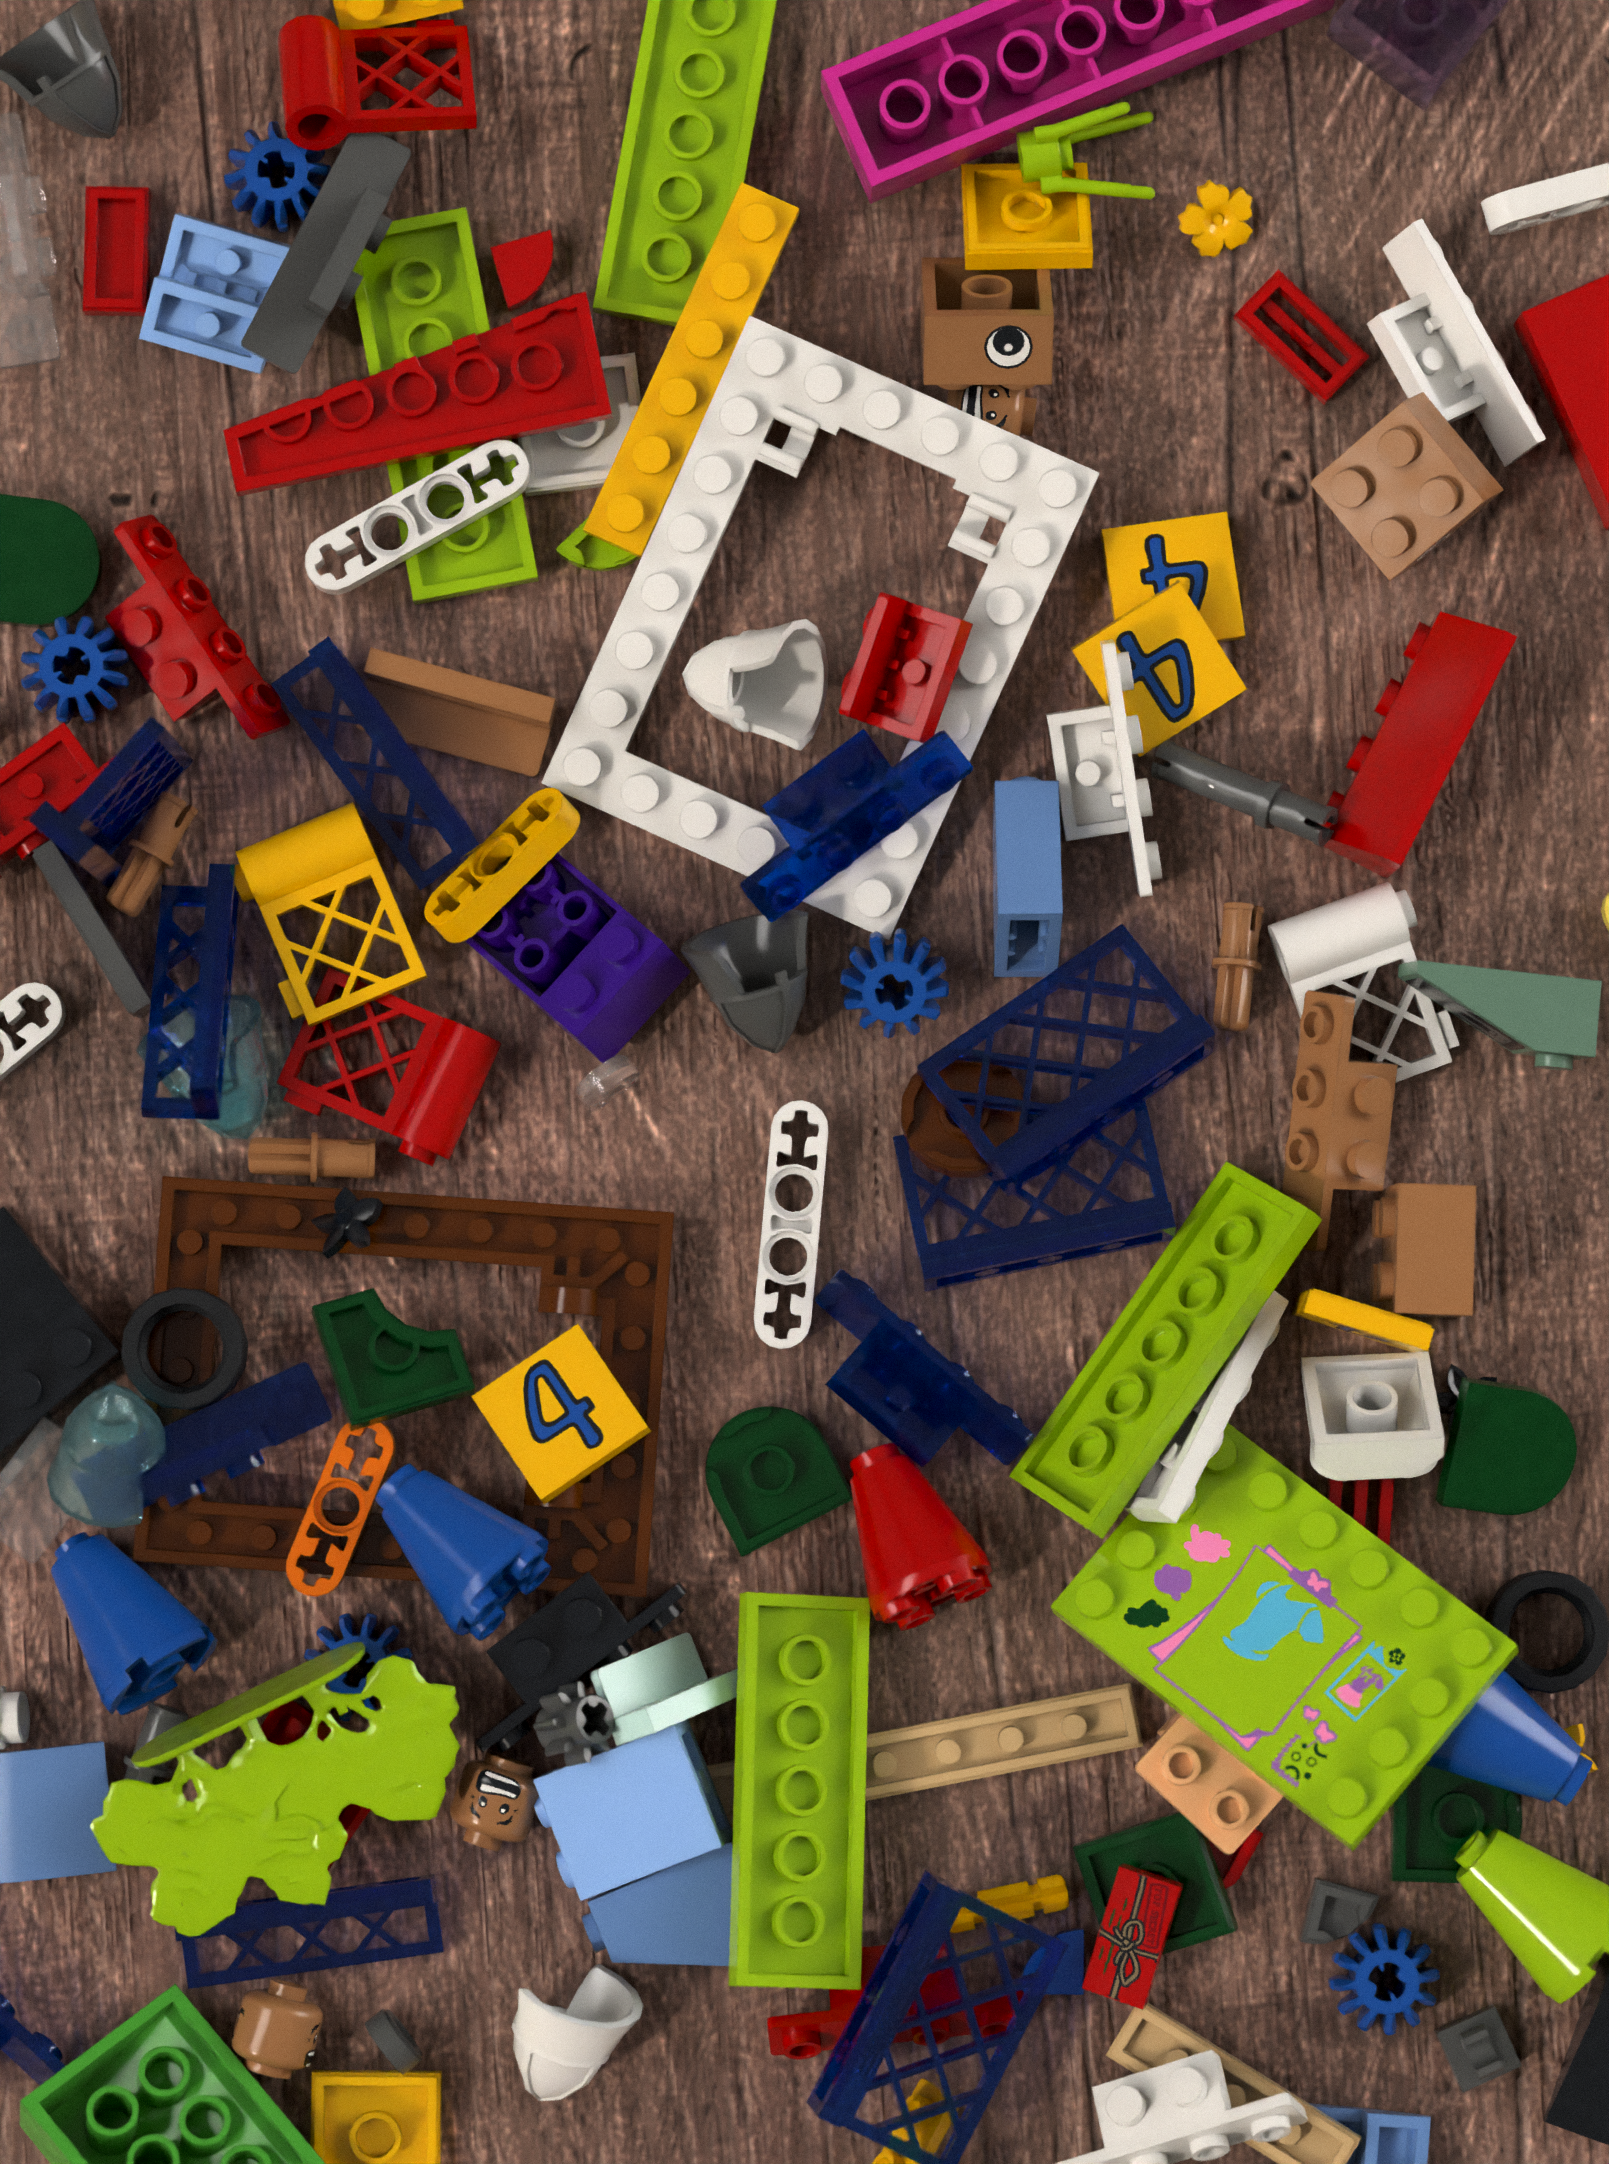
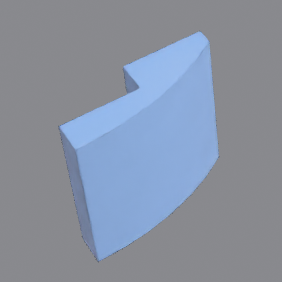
M176 213L171 226L160 274L154 277L139 339L261 374L266 360L242 348L241 341L291 245L183 213Z

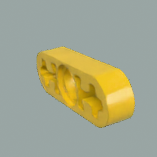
M545 788L532 794L431 894L424 910L426 920L448 942L459 943L474 936L569 842L579 827V812L555 788ZM511 857L509 862L501 870L494 873L496 868L503 861Z

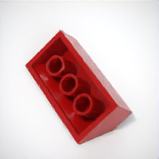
M1442 611L1439 612L1430 626L1419 621L1402 654L1413 660L1402 682L1392 677L1390 678L1374 709V712L1384 716L1373 739L1364 734L1361 735L1345 768L1355 772L1350 785L1344 795L1333 790L1325 805L1338 809L1337 824L1326 821L1325 825H1322L1334 830L1331 838L1323 847L1386 879L1402 865L1517 636L1505 630Z

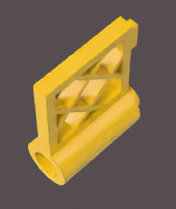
M354 802L236 851L239 864L229 867V871L242 901L245 903L255 899L289 978L278 983V986L293 1020L305 1016L308 1025L312 1027L428 978ZM372 878L381 899L371 925L338 912L347 888ZM334 894L329 908L315 903ZM301 907L325 915L312 950L287 940L278 917ZM385 913L388 915L395 934L379 928ZM334 919L367 932L354 966L321 954ZM376 936L400 945L410 967L386 979L362 970ZM292 951L308 957L302 973ZM319 961L349 973L350 976L341 998L316 1008L307 987L316 962ZM358 978L374 983L353 992Z

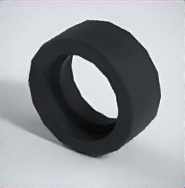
M176 1287L153 1294L134 1310L123 1331L121 1356L128 1379L143 1397L164 1408L196 1410L217 1403L236 1387L246 1368L248 1340L242 1320L226 1301L204 1290ZM178 1311L197 1312L209 1318L219 1330L223 1343L222 1360L216 1372L205 1382L192 1387L173 1386L160 1379L151 1368L147 1355L148 1338L155 1325L165 1316Z
M1538 1570L1517 1575L1500 1587L1486 1609L1485 1620L1510 1639L1508 1631L1511 1616L1518 1605L1529 1597L1543 1593L1562 1596L1575 1606L1582 1618L1584 1636L1581 1648L1571 1661L1562 1667L1544 1670L1531 1667L1520 1660L1516 1654L1504 1669L1522 1688L1553 1694L1575 1689L1596 1673L1607 1655L1609 1621L1605 1606L1591 1587L1569 1574Z

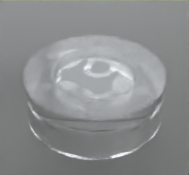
M627 1055L614 1056L595 1068L578 1084L576 1095L589 1112H594L606 1106L629 1089L639 1078L640 1072Z

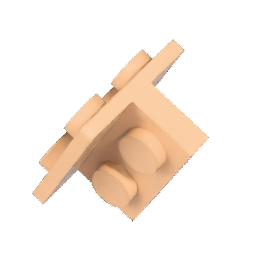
M1174 1713L1158 1730L1157 1734L1161 1737L1135 1765L1136 1772L1224 1854L1234 1853L1284 1797L1179 1713Z

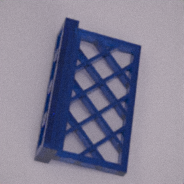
M150 716L64 815L45 800L28 820L80 866L110 889L122 869V866L110 855L156 805L162 791L167 792L193 763V759L169 731L155 718Z
M1121 924L917 1066V1073L993 1170V1179L1008 1197L1213 1053L1216 1033L1201 1014L1197 1016L1193 1014L1133 936ZM1120 947L1135 966L1132 986L1095 981L1097 962ZM1089 968L1088 979L1075 978ZM1141 975L1152 989L1139 987ZM1059 988L1085 992L1081 1022L1045 1017L1046 997ZM1093 993L1130 999L1126 1028L1088 1023ZM1137 1000L1164 1003L1177 1021L1160 1033L1134 1030L1133 1024ZM1038 1003L1036 1015L1024 1013ZM1007 1024L1033 1027L1030 1057L992 1052L995 1032ZM1041 1029L1079 1034L1074 1064L1037 1059ZM1086 1035L1124 1041L1121 1060L1109 1069L1083 1066L1082 1059ZM986 1039L985 1051L972 1049ZM1131 1042L1143 1044L1129 1054ZM955 1060L983 1063L978 1094L951 1090L938 1072ZM990 1064L1027 1070L1023 1100L985 1095ZM1035 1071L1072 1076L1069 1097L1057 1105L1030 1101ZM1079 1078L1092 1079V1081L1078 1090ZM962 1104L976 1106L974 1119ZM983 1107L1021 1112L1018 1132L995 1147L980 1128ZM1028 1114L1041 1115L1026 1126Z
M1142 1085L1028 1108L1027 1126L1030 1125V1127L1026 1131L1017 1153L1005 1163L999 1174L992 1171L983 1175L993 1183L975 1210H972L944 1192L953 1177L943 1175L937 1186H934L915 1174L909 1154L910 1148L904 1134L894 1136L893 1144L917 1250L924 1291L1172 1240L1175 1237L1176 1224L1171 1202L1168 1201ZM1132 1104L1137 1128L1124 1147L1093 1129L1105 1109ZM1093 1112L1086 1124L1074 1117ZM1059 1119L1080 1132L1062 1160H1059L1031 1142L1043 1122ZM1087 1137L1118 1156L1100 1184L1069 1166ZM1139 1139L1144 1160L1131 1152ZM1025 1150L1055 1169L1037 1198L1006 1179ZM1126 1161L1148 1175L1153 1198L1128 1203L1107 1190V1188ZM1062 1174L1093 1193L1081 1213L1065 1216L1044 1203ZM917 1187L930 1194L922 1209ZM1000 1187L1031 1206L1018 1226L1002 1229L982 1216ZM1100 1198L1113 1205L1093 1210ZM938 1200L968 1218L956 1239L929 1244L924 1221ZM1038 1211L1051 1218L1031 1223ZM976 1224L988 1231L968 1236Z
M925 1870L806 2103L818 2118L839 2128L842 2126L919 2164H958L1069 1945L1065 1941L953 1886L947 1880ZM961 1907H964L983 1917L990 1941L955 1952L949 1931ZM995 1923L1012 1931V1933L999 1937ZM1030 1940L1047 1949L1036 1972L1012 1980L1003 1948ZM943 1944L947 1956L935 1959ZM993 1952L1003 1984L969 1995L959 1964ZM950 1967L960 1999L925 2010L919 1990L927 1975ZM1027 1988L1019 2003L1016 1991ZM1007 1995L1013 2017L1006 2030L982 2038L973 2007ZM912 2003H914L917 2014L906 2017ZM964 2010L973 2042L939 2054L929 2022ZM921 2025L930 2057L896 2069L889 2049L896 2034ZM997 2046L989 2062L986 2050ZM977 2053L983 2072L977 2087L952 2097L943 2065ZM884 2061L887 2072L875 2076L881 2063ZM934 2069L943 2100L909 2112L900 2080ZM891 2084L900 2112L899 2116L873 2124L855 2115L867 2092ZM967 2105L959 2120L956 2108ZM947 2112L953 2134L940 2157L919 2146L913 2124ZM904 2127L908 2140L891 2133V2131Z

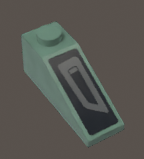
M1420 960L1398 965L1399 979L1513 1054L1535 1056L1534 1067L1573 1070V1060L1596 1057L1602 981Z

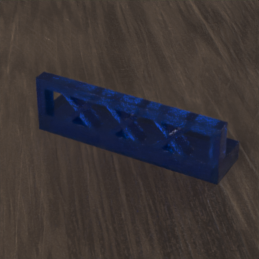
M328 636L308 651L310 656L275 680L271 685L422 891L469 857L476 849L482 846V843L342 650ZM318 667L335 688L331 713L305 709L291 690L292 686ZM342 699L355 717L340 715ZM313 718L330 720L327 738ZM338 722L361 725L372 739L369 764L343 761L336 752L334 746ZM379 750L392 768L377 766ZM350 769L367 772L365 790ZM376 773L399 777L409 790L406 816L383 813L376 807L372 801ZM416 802L430 820L414 817ZM387 820L405 823L402 841ZM413 825L436 828L452 849L451 853L425 872L409 852Z
M209 864L208 886L162 885L141 1101L142 1118L220 1120L240 901V895L235 886V864ZM175 906L206 907L204 926L191 936H188L174 922ZM172 938L179 944L173 950H171ZM191 955L200 964L199 981L183 992L169 978V971ZM168 993L174 1000L166 1006ZM185 1010L195 1020L194 1037L178 1048L163 1033L164 1026ZM163 1049L169 1056L161 1062ZM179 1066L190 1076L189 1090L191 1098L157 1097L159 1082Z
M434 1874L329 1889L325 1906L317 1904L302 1905L280 1901L277 1896L237 1902L235 1914L225 1918L200 1936L189 1937L177 1933L175 1929L176 1942L182 1941L188 1989L435 1954L445 1951ZM424 1906L429 1940L402 1943L382 1926L394 1910ZM384 1912L377 1922L365 1915ZM351 1916L370 1929L358 1948L347 1952H338L318 1936L331 1919ZM320 1921L313 1932L303 1925V1923ZM290 1926L307 1939L291 1960L276 1962L255 1946L266 1929ZM256 1930L249 1941L239 1934ZM376 1934L390 1944L388 1946L365 1949ZM226 1935L243 1948L228 1969L201 1972L197 1939ZM312 1944L326 1953V1955L302 1958ZM248 1953L263 1963L238 1967Z

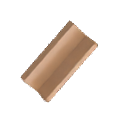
M370 648L364 669L367 682L355 721L358 730L530 778H536L539 775L558 709L556 698Z

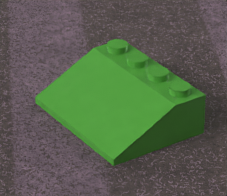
M176 1984L20 2100L19 2126L50 2164H325Z

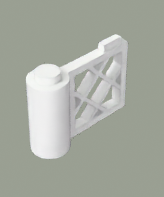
M1386 882L1268 925V933L1275 956L1289 985L1300 1019L1303 1013L1305 993L1308 990L1315 991L1333 984L1354 994V1016L1362 999L1394 1013L1378 1048L1352 1035L1350 1043L1374 1053L1372 1061L1383 1062V1059L1399 1065L1397 1067L1396 1082L1453 1062L1448 1049L1457 1047L1460 1044L1448 1010L1443 1009L1435 1012L1431 999L1410 985L1407 986L1398 1007L1366 992L1378 967L1400 959L1402 964L1417 961L1410 942L1408 929L1418 925L1412 902L1405 890L1395 893L1391 884ZM1364 973L1357 988L1342 981ZM1413 996L1421 1018L1407 1012ZM1403 1018L1425 1028L1433 1050L1432 1054L1407 1062L1387 1052Z

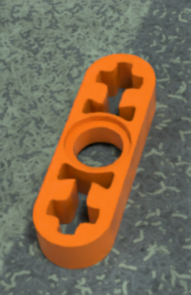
M383 1422L350 1431L347 1423L341 1428L336 1437L286 1561L287 1577L291 1585L302 1594L308 1596L328 1594L338 1588L345 1578L374 1507L376 1495L383 1485L395 1455L396 1444L394 1435ZM367 1428L377 1432L375 1443L383 1447L380 1458L368 1457L360 1472L362 1476L373 1477L369 1490L353 1479L334 1477L338 1463L347 1470L351 1469L356 1457V1450L348 1446L349 1438L351 1435L363 1436ZM338 1487L351 1490L359 1501L357 1517L353 1522L345 1526L332 1524L323 1513L322 1506L325 1496L331 1490ZM313 1523L325 1533L348 1537L344 1550L335 1543L331 1544L326 1556V1563L334 1568L331 1578L320 1577L315 1585L305 1581L307 1570L299 1566L302 1555L314 1556L322 1541V1538L309 1536Z

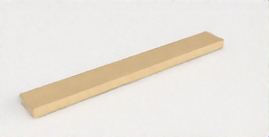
M1126 1682L867 1733L865 1801L1142 1747L1143 1743L1131 1683ZM735 1760L707 1765L731 1828L733 1827Z

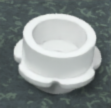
M0 1686V1749L5 1750L10 1744L25 1743L27 1741L30 1729V1711L28 1699L24 1691L7 1692L5 1686Z

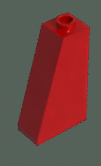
M1609 274L1521 312L1513 324L1606 531L1609 530Z

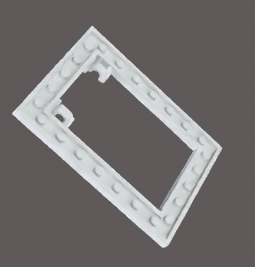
M749 315L541 783L872 933L878 931L885 939L890 940L1100 473ZM775 420L791 427L782 449L765 442ZM819 428L835 436L840 428L955 479L953 489L970 497L948 546L988 564L963 619L972 623L973 626L931 746L909 739L858 855L627 752L756 461H760L797 478ZM989 517L1006 523L997 546L980 539Z

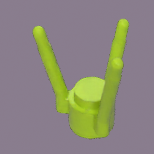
M1120 102L1056 124L1034 127V130L1017 132V150L1023 182L1040 181L1042 195L1066 191L1122 198H1154L1155 190L1152 187L1062 177V171L1074 169L1071 144L1149 124L1154 119L1153 114L1145 111L1134 115L1122 116L1130 111V105L1128 102Z

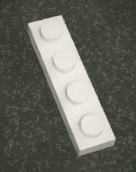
M1275 1290L1124 1509L1140 1521L1177 1523L1180 1515L1192 1504L1196 1493L1195 1486L1208 1460L1221 1447L1224 1439L1223 1431L1236 1405L1247 1395L1252 1384L1251 1376L1264 1350L1275 1340L1279 1332V1320L1289 1301Z

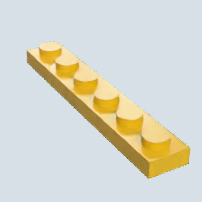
M741 182L583 528L584 533L642 558L749 315L753 316L800 213L798 207Z

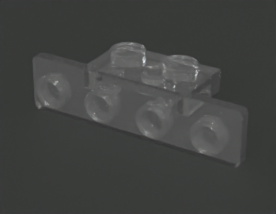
M17 112L0 114V368L2 369L56 361L61 357L48 276L57 275L55 254L51 238H41L37 215L47 212L46 200L40 175L31 176L22 120Z

